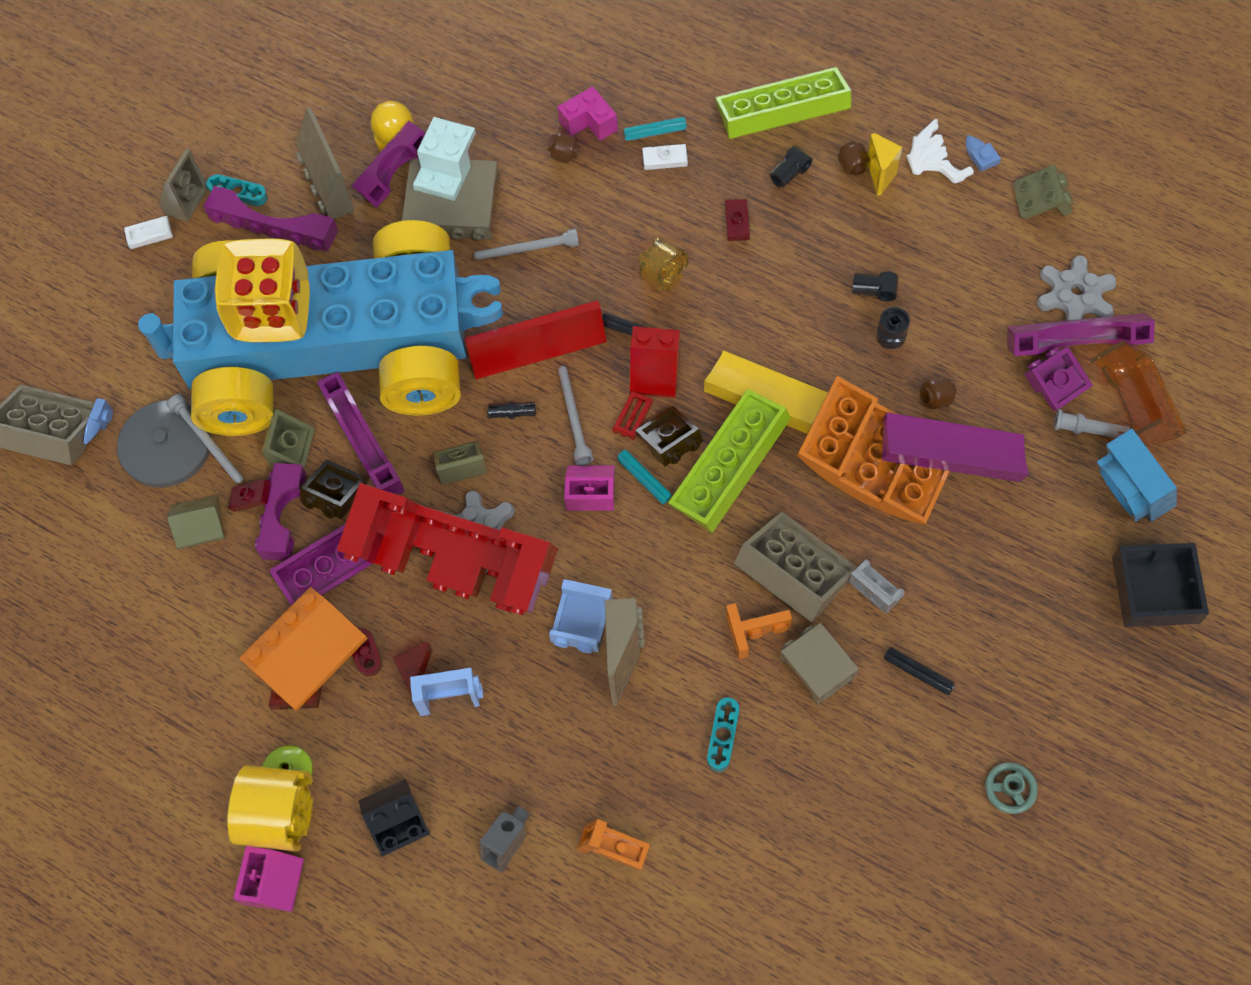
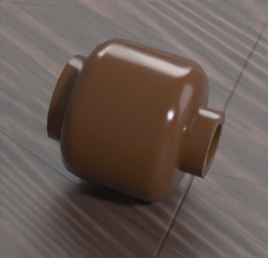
M559 131L556 135L552 134L547 151L550 152L551 158L569 163L573 157L577 158L580 145H577V138L575 136Z
M855 141L849 142L840 148V153L838 154V160L845 173H854L857 176L867 170L866 166L870 162V157L863 144L856 143Z
M946 377L929 379L923 383L920 389V399L930 409L949 406L955 399L956 387Z

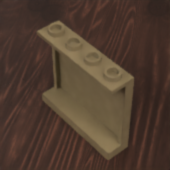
M419 159L410 160L402 221L419 220L436 224L447 232L449 238L492 239L490 227L496 181L499 180L497 161L470 160V170L455 201L414 190L413 183L421 169Z

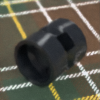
M891 307L882 312L877 329V340L883 347L896 349L906 341L910 317L905 310L899 307Z

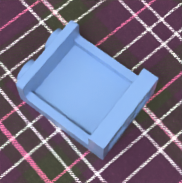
M564 579L553 629L549 632L550 641L555 646L561 648L572 646L584 653L599 652L606 625L605 600L613 599L612 589Z
M471 668L410 677L412 702L420 716L430 715L429 700L469 694L474 706L479 707V699L483 698V689L479 676H474Z

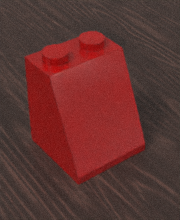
M633 326L630 346V393L634 391L641 395L676 398L680 364V330Z

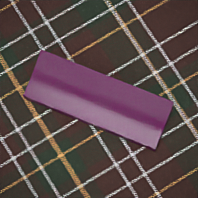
M888 412L884 415L882 461L1020 482L1029 475L1023 434Z
M345 524L269 570L291 606L310 587L323 596L373 565V563L360 558L358 563L344 559L345 553L337 551Z

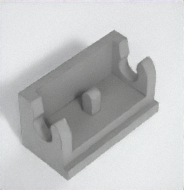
M867 559L851 573L849 583L885 614L905 594L903 589L900 588L898 590L873 569Z

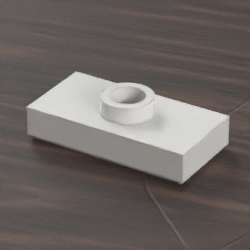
M686 145L643 148L644 170L687 166Z
M167 216L124 228L130 249L173 238Z

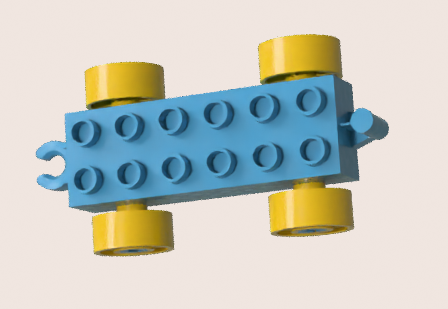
M406 220L389 224L376 233L373 239L374 259L306 266L310 298L307 328L304 337L301 339L284 342H244L235 340L228 334L217 312L215 283L220 249L223 243L234 240L217 241L202 246L193 255L192 279L174 280L173 324L163 325L158 316L154 313H149L141 317L138 327L159 358L173 359L174 365L188 388L191 389L192 422L198 428L212 434L243 436L260 432L269 427L274 410L273 383L271 380L330 374L337 371L339 373L379 368L380 400L387 409L393 412L422 416L448 410L456 405L461 397L459 363L457 359L466 358L464 331L471 327H479L495 322L502 317L503 310L501 303L498 301H494L483 308L476 307L472 303V298L479 292H487L494 296L499 295L501 287L498 279L490 275L460 277L454 252L450 249V238L447 232L440 226L430 222Z

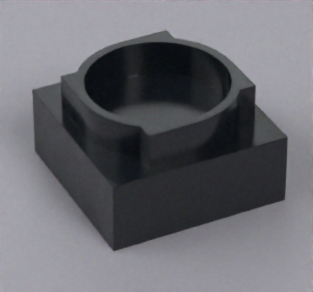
M1195 543L1118 547L1112 559L1124 627L1200 624L1207 617L1209 611Z

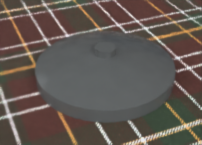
M168 400L149 404L135 412L124 424L118 437L117 454L122 467L135 481L149 487L163 488L185 482L203 467L210 454L208 448L181 415L172 413L166 406ZM187 404L188 410L191 413V405Z

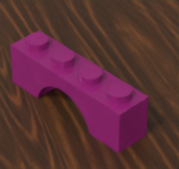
M408 121L351 186L377 208L391 192L390 181L395 171L403 163L412 159H419L417 151L425 136L424 131Z
M274 463L273 471L269 473L268 481L271 482L268 502L264 505V514L260 516L261 532L255 541V549L264 560L285 561L292 557L295 538L290 530L281 525L280 517L284 507L290 501L300 497V487L307 479V473L303 465Z

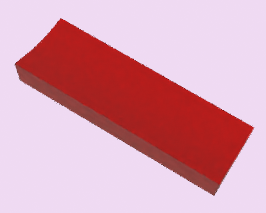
M598 300L464 338L476 380L607 342Z

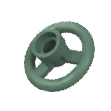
M1008 762L995 766L987 775L985 782V791L989 801L998 810L1005 813H1022L1028 810L1037 798L1038 788L1034 776L1027 768L1017 763ZM1006 770L1016 771L1015 774L1006 776L1002 783H993L999 773ZM1023 776L1028 781L1030 793L1026 801L1021 796L1025 788ZM1008 784H1014L1016 786V790H1011ZM994 792H1005L1008 796H1012L1017 806H1009L1002 803L995 796Z

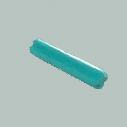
M678 117L627 127L624 129L625 140L629 141L684 130L687 124L685 117Z
M623 450L618 454V461L662 504H666L671 499V493L627 450Z

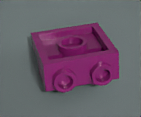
M1068 346L1060 350L1058 347L1053 348L1045 354L1047 356L1042 362L1040 359L1035 360L1027 366L1029 371L1024 373L1035 392L1042 393L1053 411L1058 410L1093 386Z

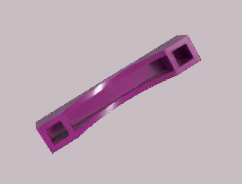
M218 186L213 187L203 206L209 219L213 222L226 223L234 228H244L255 234L262 233L274 239L293 241L296 245H305L316 251L323 250L328 252L338 232L334 218L316 213L295 218L265 216L247 207L234 191Z
M1143 313L1007 326V349L1014 356L1039 354L1055 347L1080 344L1137 345L1154 343L1155 320Z
M338 371L318 381V386L375 488L397 495L404 493L401 480L370 431Z

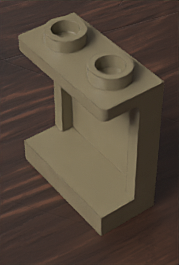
M821 623L815 627L813 625L807 627L801 633L802 636L796 641L792 639L785 643L781 648L780 654L781 661H786L811 691V698L816 705L822 703L856 678L859 668Z

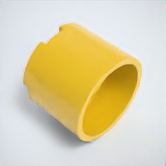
M251 765L243 766L237 774L229 801L228 835L231 843L242 846L299 851L301 849L299 841L301 837L307 836L312 817L314 797H311L308 784L312 785L313 782L311 773Z

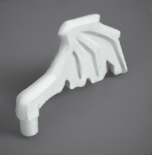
M934 119L918 136L913 137L911 152L907 154L912 173L920 175L923 171H938L944 174L952 183L961 182L966 177L974 174L973 169L969 166L963 170H958L950 164L949 160L942 161L947 157L946 147H941L944 142L942 135L936 134L930 138L932 133L938 129V120Z

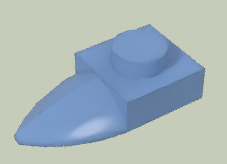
M967 135V152L980 172L1000 164L1001 158L990 143L985 144L980 139Z
M97 398L86 424L84 444L89 443L98 434L100 429L105 430L107 424L112 420L113 410L104 399Z

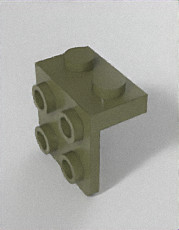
M1052 165L1016 180L1013 186L1021 217L1028 219L1055 207L1064 216L1073 213L1071 204L1074 201L1070 191H1067L1066 188L1069 185L1066 174L1061 173L1055 165Z

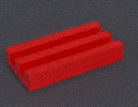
M631 391L612 429L613 433H620L623 437L628 436L630 440L634 441L637 436L635 430L642 426L653 404V399ZM635 398L638 399L625 427L622 428L621 425ZM643 402H646L632 431H630L629 429L631 428Z

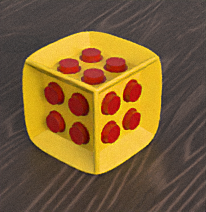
M242 239L223 243L218 257L215 299L218 315L228 334L233 339L244 342H284L303 338L308 322L310 287L308 270L299 247L293 241L285 239Z

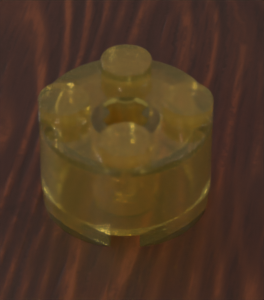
M657 237L648 250L643 251L638 257L640 277L662 291L664 289L670 291L677 286L684 276L681 271L683 267L687 268L688 253L667 240Z

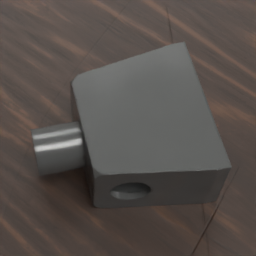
M516 807L512 815L507 812L500 814L479 842L480 860L497 871L504 872L525 838L524 823L530 816L526 810Z

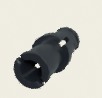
M509 401V403L488 404L489 419L501 417L515 419V417L536 416L535 402L514 403V401Z

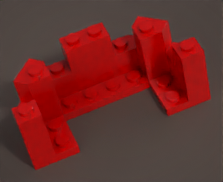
M362 483L358 486L337 551L345 553L344 559L357 563L359 558L367 560V562L382 566L381 571L391 575H395L396 571L404 573L413 546L420 549V554L433 557L435 553L426 581L433 583L432 588L446 592L447 588L456 591V596L468 600L470 595L478 596L485 572L488 570L487 575L497 578L490 597V601L496 603L495 608L522 616L524 612L532 613L541 585L545 587L547 585L558 548L548 541L501 527V530L440 512L421 506L407 497Z

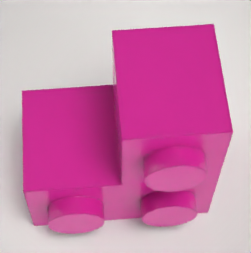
M593 86L557 106L559 123L570 135H574L589 127L597 138L602 140L618 131L617 114Z

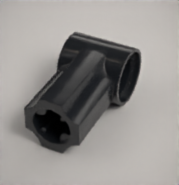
M793 146L786 153L784 160L770 173V179L777 187L784 188L799 173L804 174L809 169L813 158L798 147Z
M890 271L881 272L879 275L854 273L853 294L873 295L881 301H893L897 298L898 275Z

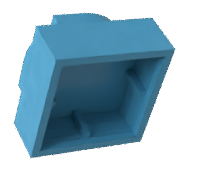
M1133 429L1128 430L1106 445L1107 455L1097 461L1098 469L1110 491L1135 522L1144 516H1147L1152 522L1177 506V487Z

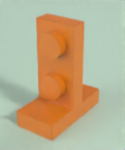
M736 603L726 605V617L738 659L748 657L749 648L746 638L758 639L765 633L773 632L778 634L787 631L791 627L792 617L790 610L741 621Z
M599 819L585 824L576 850L584 853L591 851L634 869H642L650 844L606 827L607 822Z

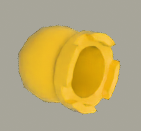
M386 101L379 104L372 112L371 129L374 133L376 146L380 151L388 145L408 121L413 123L412 114L405 105L397 101Z

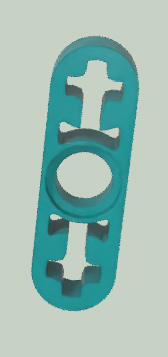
M219 174L210 176L206 182L210 193L214 186L228 190L242 187V191L236 195L244 204L261 206L268 199L265 188L257 183Z
M733 698L721 699L716 707L707 754V764L715 772L726 770L731 760L739 716V704ZM726 705H730L731 710L735 712H730L728 722H723L724 711L721 708L725 709ZM721 728L729 730L731 734L730 738L726 741H721L716 737V732ZM718 746L723 747L722 758L726 760L721 761L720 765L715 764V760L711 759L717 756Z

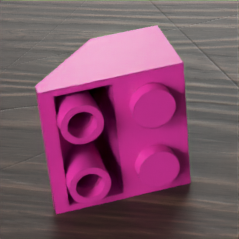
M615 465L567 466L564 497L566 511H614Z
M246 846L233 899L241 905L293 912L304 859L271 849Z

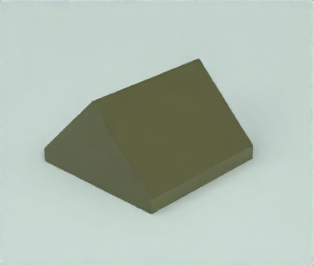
M274 409L262 453L269 466L274 467V463L303 465L305 468L315 427Z
M479 440L433 452L435 467L441 485L487 474Z
M218 495L171 505L167 519L178 550L225 539Z

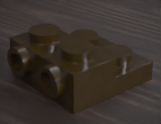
M671 406L635 430L637 436L650 448L652 455L665 467L670 463L677 464L681 460L682 455L688 451H696L703 442L699 428L675 406Z
M326 459L300 487V501L308 509L315 507L321 510L327 518L333 519L336 517L342 519L352 507L359 484H367V477Z

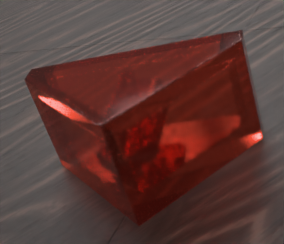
M423 642L393 657L410 695H412L410 677L424 675L433 653L430 643Z

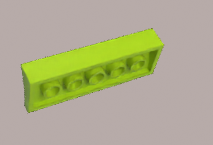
M837 67L715 97L716 105L723 119L729 139L851 108V89Z
M747 389L668 504L713 533L791 420L787 409Z

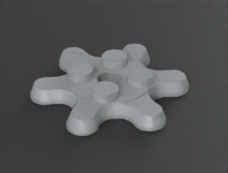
M1084 256L1075 257L1071 261V269L1063 272L1058 271L1052 266H1046L1041 269L1039 276L1050 285L1051 292L1040 296L1036 301V305L1041 311H1049L1054 308L1061 309L1066 315L1065 321L1080 320L1088 313L1095 314L1099 318L1111 317L1114 314L1113 307L1103 300L1102 294L1116 287V279L1111 274L1097 277V275L1089 273L1087 271L1088 262ZM1078 287L1083 294L1075 295L1071 289Z
M470 491L464 499L466 508L462 513L453 516L501 530L504 523L514 516L515 509L512 504L507 502L501 503L495 509H486L482 505L481 495L476 491Z

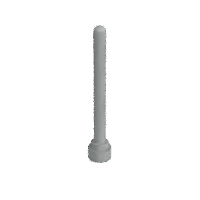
M574 228L567 230L568 232L563 233L564 235L476 251L473 257L475 260H482L562 244L575 247L579 246L577 231Z
M560 366L558 373L576 444L575 452L573 453L575 464L587 465L594 460L592 450L585 445L567 368Z
M176 394L171 397L166 403L170 411L181 415L234 482L241 483L243 476L208 433L198 428L192 422L187 400L183 395Z

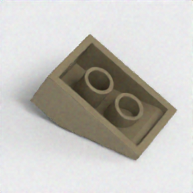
M185 149L167 178L159 200L165 215L189 222L208 190L190 149Z

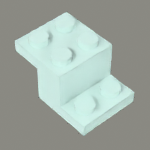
M436 117L433 118L417 151L421 169L413 183L414 190L455 201L471 167L468 149L476 134L475 128Z

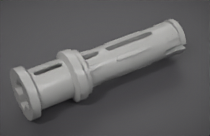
M1061 409L1057 410L1053 424V430L1065 429L1073 431L1074 434L1086 432L1111 438H1118L1124 434L1119 433V431L1127 432L1130 429L1129 426L1087 419L1081 413L1077 415L1063 413Z

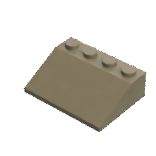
M311 107L306 109L296 141L299 152L295 154L300 165L304 164L306 167L303 169L307 181L312 180L313 182L310 187L314 197L319 196L320 201L317 202L322 214L327 213L328 217L335 219L353 212L354 209L342 173Z
M20 385L0 404V448L72 465L87 446V444H84V433L95 402Z
M780 512L742 545L734 562L736 566L811 622L828 607L849 582L851 573L858 568L783 512Z
M636 598L605 600L607 667L613 706L619 704L640 658V648H645L642 607H637Z

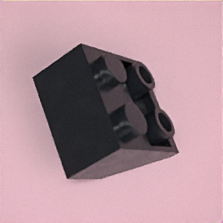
M406 779L358 800L362 817L382 857L430 835Z

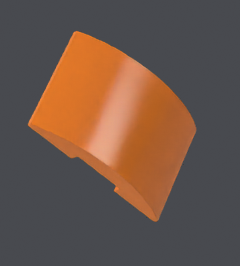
M836 376L797 456L819 476L853 498L890 515L925 525L950 471L882 461L884 415L887 412L896 413L878 404L879 398Z

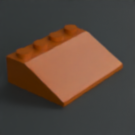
M310 587L239 659L255 676L297 711L368 638L330 602Z

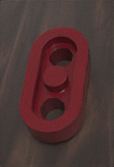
M358 628L368 639L365 645L360 646L352 655L356 667L362 675L374 676L381 670L382 660L371 632L365 628ZM368 662H374V665L372 667H366V664Z

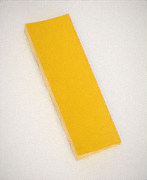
M724 350L704 381V392L736 405L746 390L749 389L785 407L791 417L787 426L808 434L828 393Z

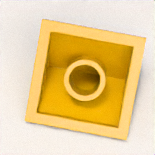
M873 133L870 135L868 155L870 157L868 168L876 194L879 196L882 195L897 174L902 147Z

